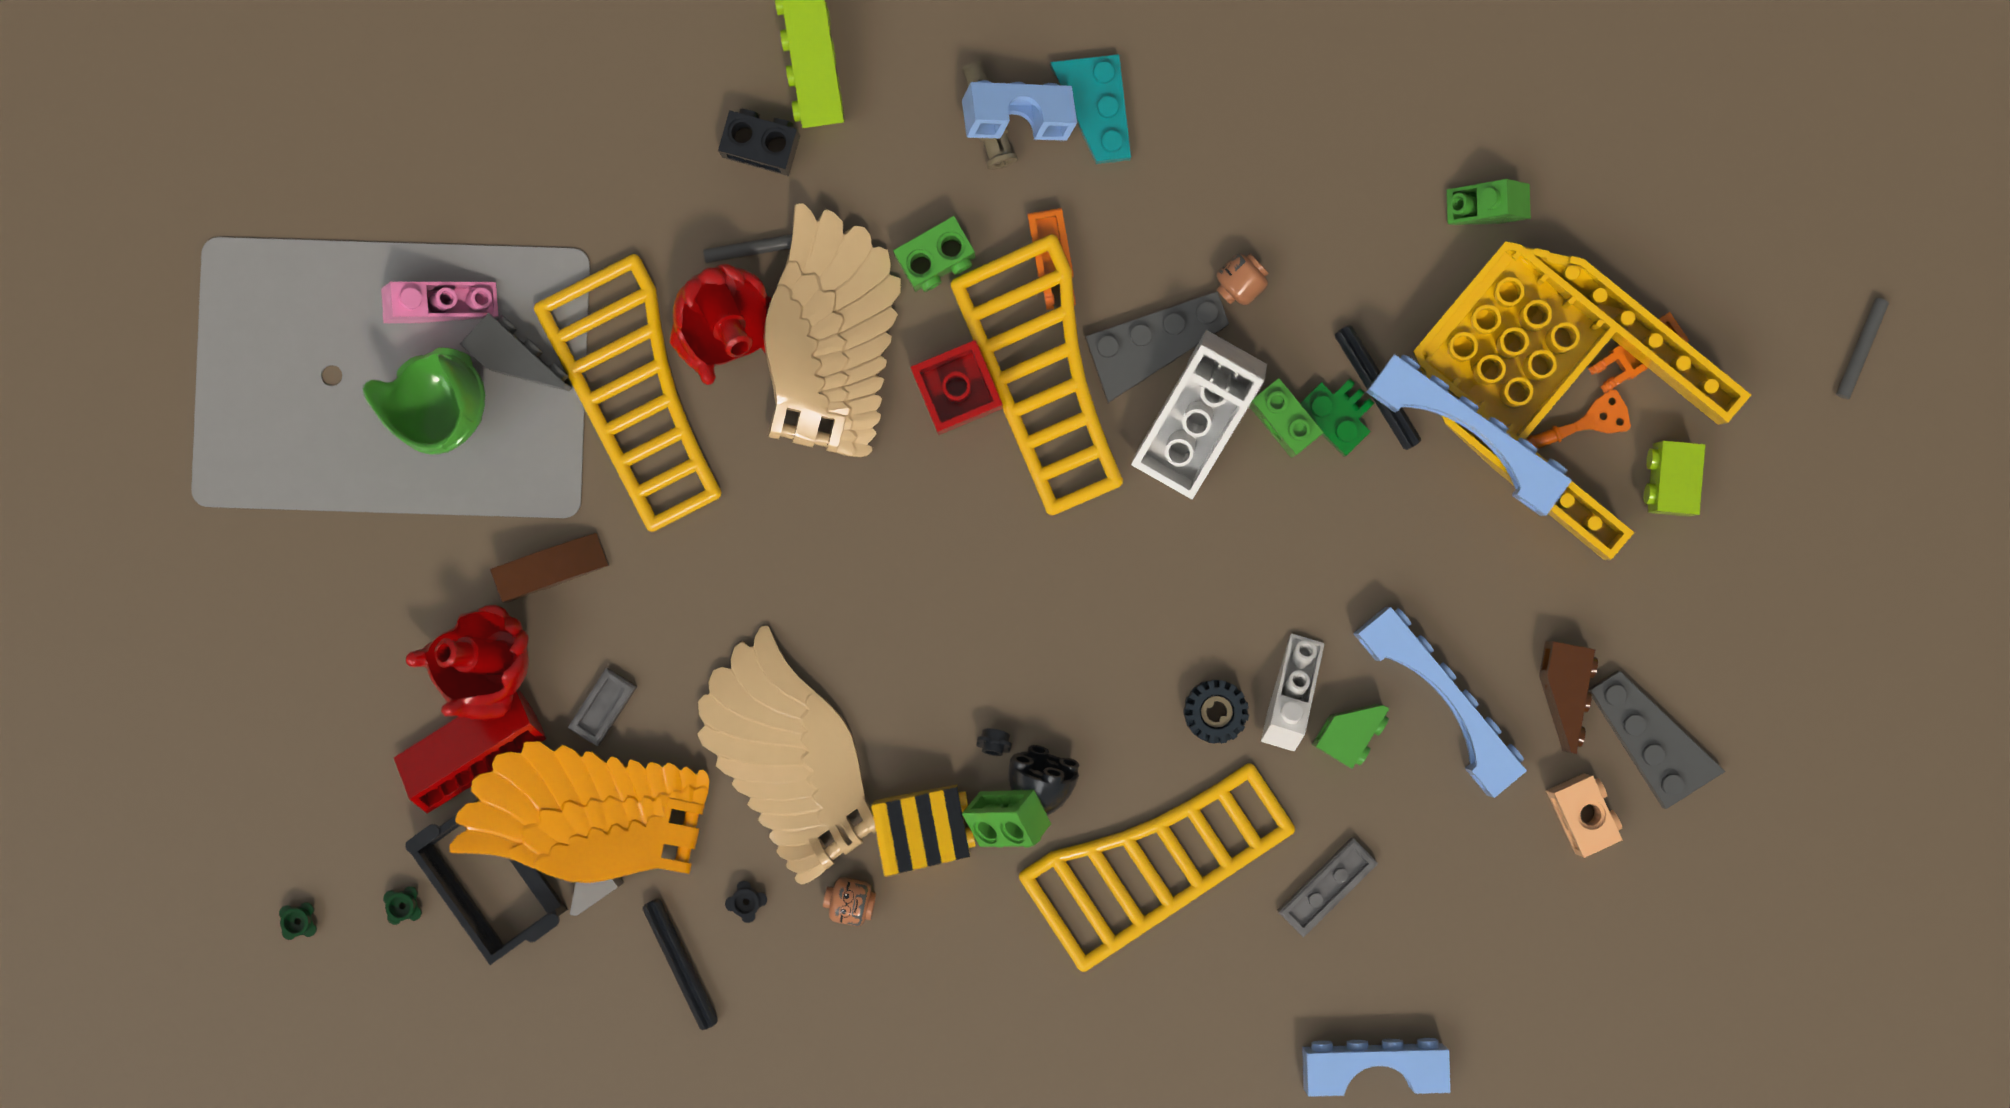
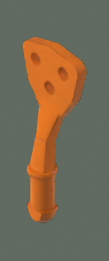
M1613 389L1593 401L1585 415L1574 423L1561 427L1553 426L1552 429L1534 436L1530 435L1525 440L1539 449L1555 442L1559 443L1563 438L1577 431L1587 429L1606 434L1625 432L1631 427L1628 408L1618 391ZM1610 398L1615 400L1613 405H1610L1608 402ZM1601 413L1606 414L1605 420L1600 419ZM1618 418L1623 421L1620 426L1616 423Z

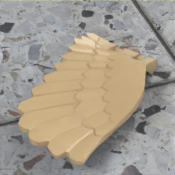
M804 203L795 204L790 251L765 318L763 339L776 404L768 437L779 440L781 436L792 439V443L808 447H813L815 444L826 447V451L844 456L865 457L872 452V446L868 445V443L876 436V431L873 427L881 418V414L877 412V409L880 407L882 398L875 394L881 389L885 380L879 377L878 374L886 367L887 360L881 355L891 343L892 336L886 332L893 326L898 315L891 305L901 293V278L889 274L891 262L888 250L880 246L873 248L871 235L865 227L853 226L843 233V221L834 212L824 210L820 218L816 220L812 211ZM787 410L799 412L795 426L784 423ZM821 418L834 420L829 433L818 431Z
M769 626L760 627L755 636L753 646L749 647L745 642L741 641L734 647L731 656V669L720 667L713 670L708 682L710 693L698 700L699 716L705 726L697 734L702 746L718 756L716 767L724 774L734 778L732 785L738 792L750 797L747 805L752 810L761 813L758 821L764 827L773 830L769 834V838L778 845L776 851L778 855L787 860V869L797 873L795 876L796 882L806 884L835 864L834 859L842 853L847 855L863 843L862 838L870 832L875 834V823L872 808L865 797L856 744L844 718L827 700L816 693L814 689L793 671L778 647ZM858 809L863 821L854 827L848 815ZM829 830L835 842L826 848L820 836Z

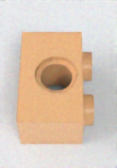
M1583 773L1546 790L1576 855L1585 858L1623 840L1619 833V830L1622 829V824L1615 811H1609L1604 800L1607 797V792L1599 778L1594 779L1593 775ZM1590 804L1594 809V816L1591 821L1584 823L1581 820L1580 813L1584 806Z

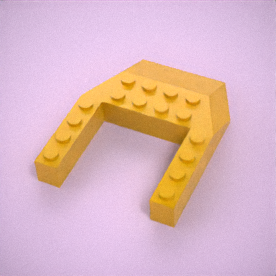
M1506 241L1413 351L1424 376L1430 379L1434 375L1444 381L1450 387L1447 391L1458 400L1461 396H1464L1479 407L1477 413L1486 420L1493 417L1508 427L1506 434L1516 441L1519 438L1526 439L1611 338L1717 425L1728 423L1751 396L1749 392L1585 259L1550 253V251L1538 248L1523 247L1520 244ZM1441 416L1447 427L1489 466L1513 485L1501 461L1481 439L1460 424ZM1537 452L1535 453L1537 456H1539L1541 459L1547 462V460L1543 458L1540 454H1538ZM1571 481L1548 513V515L1603 560H1612L1635 533L1573 481Z

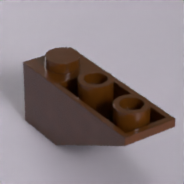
M1545 641L1539 677L1562 751L1577 754L1578 747H1582L1585 740L1586 731L1585 727L1582 726L1584 712L1587 713L1591 706L1592 694L1588 692L1590 678H1594L1596 675L1598 658L1594 657L1595 649Z

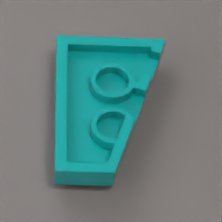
M1119 54L1050 62V67L1059 84L1072 86L1078 127L1095 163L1102 164L1131 160Z

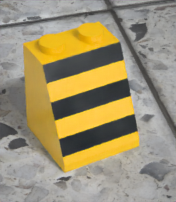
M958 784L876 799L871 805L884 876L970 857V848L976 847L975 837L969 826H965L962 814L968 807L966 791L959 792Z

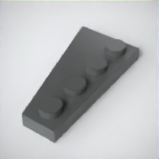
M1218 291L1085 337L1107 403H1110L1130 388L1195 348L1206 330L1216 334L1229 325Z
M1621 671L1614 672L1588 689V692H1591L1593 700L1662 808L1667 809L1725 772Z

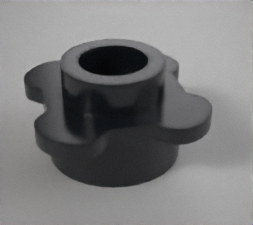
M986 728L982 730V735L977 738L976 746L982 748V752L985 754L1002 756L1003 753L1010 752L1012 743L1009 742V733L998 729Z
M744 880L737 884V891L734 895L726 899L725 906L728 911H733L736 915L740 916L743 922L751 923L755 920V913L758 909L766 905L767 896L764 892L754 890L751 887V883ZM745 898L749 899L750 901L748 905H745L743 903V900Z

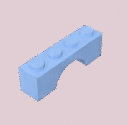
M1435 1038L1417 1039V1044H1403L1401 1039L1382 1040V1045H1368L1366 1040L1347 1041V1046H1333L1331 1041L1311 1042V1047H1302L1303 1088L1308 1097L1344 1096L1347 1086L1353 1077L1362 1070L1374 1066H1385L1400 1072L1415 1094L1451 1093L1449 1049Z

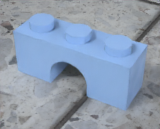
M988 80L970 82L962 99L967 138L1000 139L1010 121L1009 115H1019L1025 118L1032 127L1034 140L1067 141L1077 124L1072 86H1063L1056 83H1046L1043 85L1025 84L1019 81L992 83Z

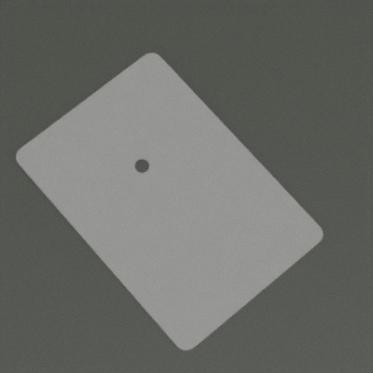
M215 237L208 240L201 252L191 486L194 500L201 506L218 508L569 518L575 515L581 506L585 409L569 378L565 380L572 387L568 392L493 372L485 368L460 345L483 318L428 323H384L381 288L389 282H496L498 317L496 318L498 319L501 315L506 317L517 327V331L514 334L523 343L528 338L543 351L540 358L548 366L554 362L565 371L534 312V305L590 276V262L587 255L576 248L234 237ZM589 292L550 311L559 330L588 316ZM587 332L566 342L575 361L587 355ZM439 347L452 348L471 356L473 367L481 376L485 388V407L482 421L473 435L454 450L437 455L420 453L399 440L382 424L367 403L363 394V386L369 380H380L386 383L392 382L397 378L396 373L398 369L410 358L433 352ZM331 365L337 366L342 372V379L335 386L325 384L322 379L323 370ZM584 372L582 374L586 380V372Z

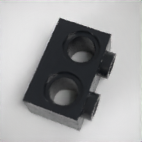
M741 108L739 113L729 110L718 148L722 158L789 176L800 139L798 130L793 128L794 124L780 118H774L773 122L759 119V113ZM748 128L752 130V137L749 141L745 143L735 141V135L740 129ZM780 137L786 140V146L780 152H772L768 149L772 139Z

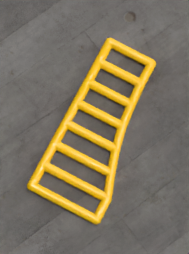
M1053 234L1047 235L954 278L950 283L951 289L973 340H976L1003 404V411L1046 512L1053 516L1119 488L1123 484V478L1107 443L1085 377L1078 343L1072 270L1058 237ZM1046 251L1049 252L1056 268L1055 271L974 307L966 288ZM1060 284V307L990 339L987 338L980 322L981 319ZM1061 321L1063 322L1065 343L1001 371L994 354L995 351ZM1066 357L1068 358L1071 379L1015 403L1007 385L1008 383ZM1071 393H1076L1081 408L1080 413L1031 435L1028 434L1021 418L1022 415ZM1083 426H1087L1093 442L1092 446L1042 467L1035 451L1036 447ZM1099 458L1106 478L1058 499L1055 498L1048 481L1049 479Z
M631 254L537 302L534 305V312L565 372L569 375L568 378L646 529L650 532H655L719 499L722 494L721 489L702 454L676 391L665 348L656 287L641 258L637 254ZM632 271L640 287L639 290L559 330L550 311ZM645 302L647 325L575 361L566 342ZM650 339L654 357L653 361L591 392L582 373ZM658 374L663 392L662 395L607 423L598 405L599 403ZM668 408L675 427L623 454L614 435ZM681 440L689 459L639 485L630 466ZM696 471L705 490L655 515L646 497Z
M1247 763L1217 784L1154 819L1116 834L1049 852L1019 873V880L1078 970L1086 972L1291 836L1295 832V826L1257 768L1253 764ZM1247 780L1278 825L1276 829L1260 838L1230 793V791ZM1217 799L1249 845V847L1232 858L1200 811V809ZM1186 817L1190 819L1220 865L1204 877L1201 876L1169 827ZM1157 833L1191 885L1173 897L1137 840ZM1123 846L1161 905L1144 916L1103 855V851ZM1088 856L1132 924L1114 935L1066 861ZM1052 867L1103 942V944L1086 955L1036 880L1037 877Z

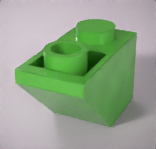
M1503 179L1448 189V224H1502L1531 219L1530 184Z
M1374 704L1331 714L1311 745L1353 769L1355 764L1360 766L1370 752L1371 748L1367 745L1374 734L1380 735L1386 727L1389 718L1385 715L1389 708L1381 704Z

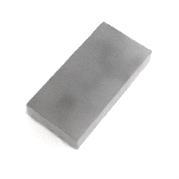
M606 668L568 728L594 745L599 746L637 686L609 668Z

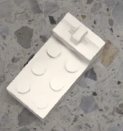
M1206 330L1190 356L1186 368L1137 449L1131 465L1193 500L1264 382L1267 364Z

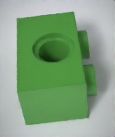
M1279 378L1257 395L1249 405L1250 409L1291 458L1324 433Z

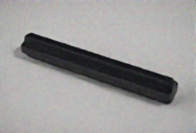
M1348 325L1335 334V338L1368 390L1380 374V371L1354 328ZM1373 398L1403 449L1408 450L1421 442V437L1402 407L1397 412H1393Z
M659 898L646 903L642 910L701 1030L709 1029L716 1025L718 1018L662 901Z

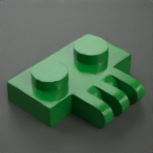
M1351 378L1334 394L1321 382L1300 403L1324 432L1322 435L1343 457H1346L1371 432L1359 418L1375 403L1369 398L1362 403L1361 407L1356 404L1365 394L1361 388L1351 397L1346 394L1355 384Z

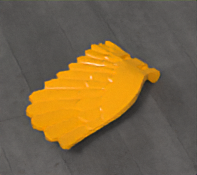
M525 742L521 753L506 752L496 755L492 763L493 771L482 773L472 780L471 792L479 801L466 803L457 813L455 822L464 826L466 831L457 835L449 845L450 853L500 856L515 860L547 875L569 882H600L657 868L690 874L692 863H689L691 850L695 849L700 829L696 827L699 814L703 815L708 796L709 775L704 770H699L695 774L688 766L680 770L671 763H667L662 767L657 763L650 762L647 764V768H644L638 761L630 759L627 765H624L618 758L612 756L605 762L593 752L586 751L581 756L575 750L564 745L553 751L541 742ZM672 809L685 811L683 825L669 823ZM665 844L678 846L675 860L662 858Z

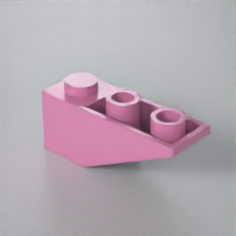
M389 282L381 288L384 323H428L481 319L488 313L498 317L496 282Z

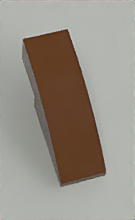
M594 533L490 569L502 602L509 603L540 590L552 588L609 566L598 534Z

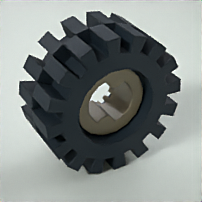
M1210 680L1200 683V685L1190 691L1191 693L1186 697V704L1183 709L1185 722L1195 736L1208 743L1222 744L1227 743L1228 740L1235 739L1240 732H1243L1246 720L1248 721L1249 718L1247 711L1249 706L1244 698V694L1235 685L1222 680ZM1219 701L1224 704L1226 714L1225 716H1219L1218 721L1214 722L1208 718L1206 710L1207 707H1213L1214 702Z

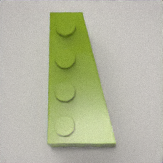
M775 0L777 15H784L786 29L780 30L783 51L790 50L792 65H786L789 87L795 86L797 100L792 101L794 121H801L802 128L845 122L839 77L835 67V49L830 35L831 22L827 2L825 0Z

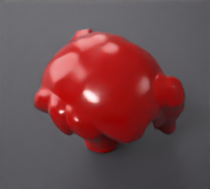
M719 264L716 267L706 268L688 280L677 293L673 306V326L670 344L679 357L698 373L701 381L705 385H711L716 378L715 366L750 355L759 349H762L765 353L764 325L772 298L767 296L762 281L745 269L734 267L730 264Z
M486 605L477 611L459 615L457 624L453 629L442 633L432 642L426 644L423 649L409 652L405 660L406 664L410 667H427L431 681L447 701L441 707V712L444 716H457L471 720L497 719L503 717L510 710L514 693L519 689L526 677L529 667L527 648L529 638L527 632L523 630L522 623L517 618L509 616L503 607Z

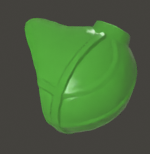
M439 347L425 355L412 357L398 369L396 373L397 378L392 382L386 383L380 380H369L363 386L364 397L382 424L399 440L420 453L437 455L454 450L473 435L482 421L485 407L483 381L478 371L473 367L471 356L456 349Z

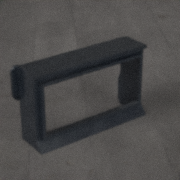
M455 815L440 827L436 824L427 826L409 839L405 847L486 961L491 965L525 940L535 942L559 924V916L568 909L541 871L509 859L547 914L509 942L503 944L434 847V844L460 826L455 822Z

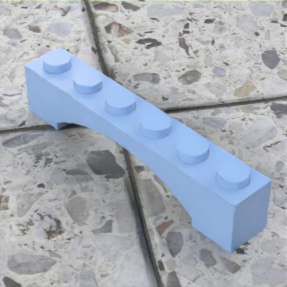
M1404 354L1401 358L1393 355L1366 393L1393 412H1397L1401 407L1426 410L1444 416L1472 432L1493 451L1505 467L1515 487V491L1511 496L1539 516H1546L1572 481L1565 476L1567 469L1553 459L1549 458L1547 462L1535 454L1538 449L1527 440L1519 438L1516 441L1506 434L1508 427L1493 417L1486 420L1477 413L1479 407L1466 397L1461 396L1459 400L1447 392L1450 387L1438 377L1432 375L1429 379L1418 371L1420 365Z
M1384 607L1353 633L1354 636L1375 661H1382L1384 658H1388L1414 671L1437 691L1454 714L1465 738L1470 762L1465 770L1487 796L1495 798L1527 771L1521 764L1524 760L1523 756L1512 744L1506 746L1498 737L1502 732L1490 717L1487 716L1484 719L1475 709L1479 706L1476 699L1466 689L1461 692L1453 681L1456 679V676L1444 662L1439 665L1431 656L1434 649L1421 635L1416 638L1408 627L1412 623L1399 608L1394 611L1392 607Z

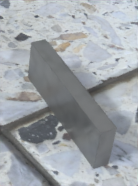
M1351 838L1277 911L1304 937L1378 863L1354 838Z

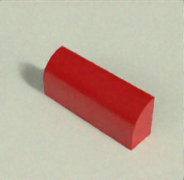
M518 689L514 693L510 710L503 717L491 718L489 720H471L457 717L393 758L409 800L428 814L471 787L472 780L478 775L492 772V763L496 755L506 752L521 753L525 742H543L547 738L535 712Z

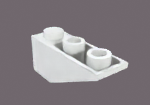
M1290 634L1267 711L1261 742L1295 751L1306 732L1325 643Z

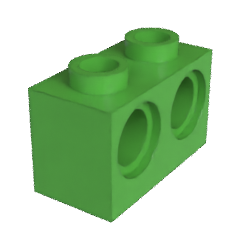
M955 216L893 250L895 258L915 292L923 289L924 292L934 289L942 283L941 277L952 271L954 275L962 273L973 265L971 260L975 258V251ZM947 241L958 242L962 247L960 253L953 257L946 256L941 251L944 243ZM926 258L930 261L931 267L926 273L917 274L911 269L914 260Z
M1034 790L980 791L962 813L980 847H1032L1041 840L1042 835L1051 825Z

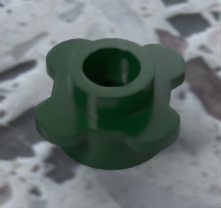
M408 886L404 891L399 892L390 890L384 894L383 901L386 903L385 910L389 923L397 925L406 919L416 921L421 917L422 909L417 904L418 891L415 887ZM401 902L406 904L404 909L400 908Z
M304 902L301 906L297 907L285 905L280 909V926L282 936L285 939L292 940L300 935L311 937L316 933L317 926L313 923L312 917L315 909L311 903ZM296 918H300V919H301V923H300V924H296V922H295V919H296Z

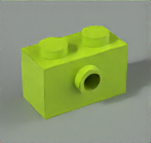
M1673 441L1653 443V448L1649 449L1646 461L1647 469H1651L1650 483H1647L1644 489V503L1648 504L1647 513L1688 517L1700 515L1706 444Z

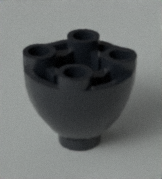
M1031 745L1028 747L1027 752L1014 754L1010 759L1009 783L1011 790H1034L1048 816L1058 810L1072 794L1079 778L1078 770L1080 765L1074 759L1060 758L1049 754V750L1043 746Z

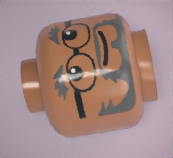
M1241 253L1236 254L1217 272V279L1221 286L1216 290L1230 305L1235 300L1241 305H1248L1267 288L1268 281L1266 276L1269 272L1251 253L1247 256Z
M840 877L837 879L834 888L827 886L823 907L829 908V918L831 921L860 927L864 924L865 920L871 921L876 893L871 892V886L868 882Z

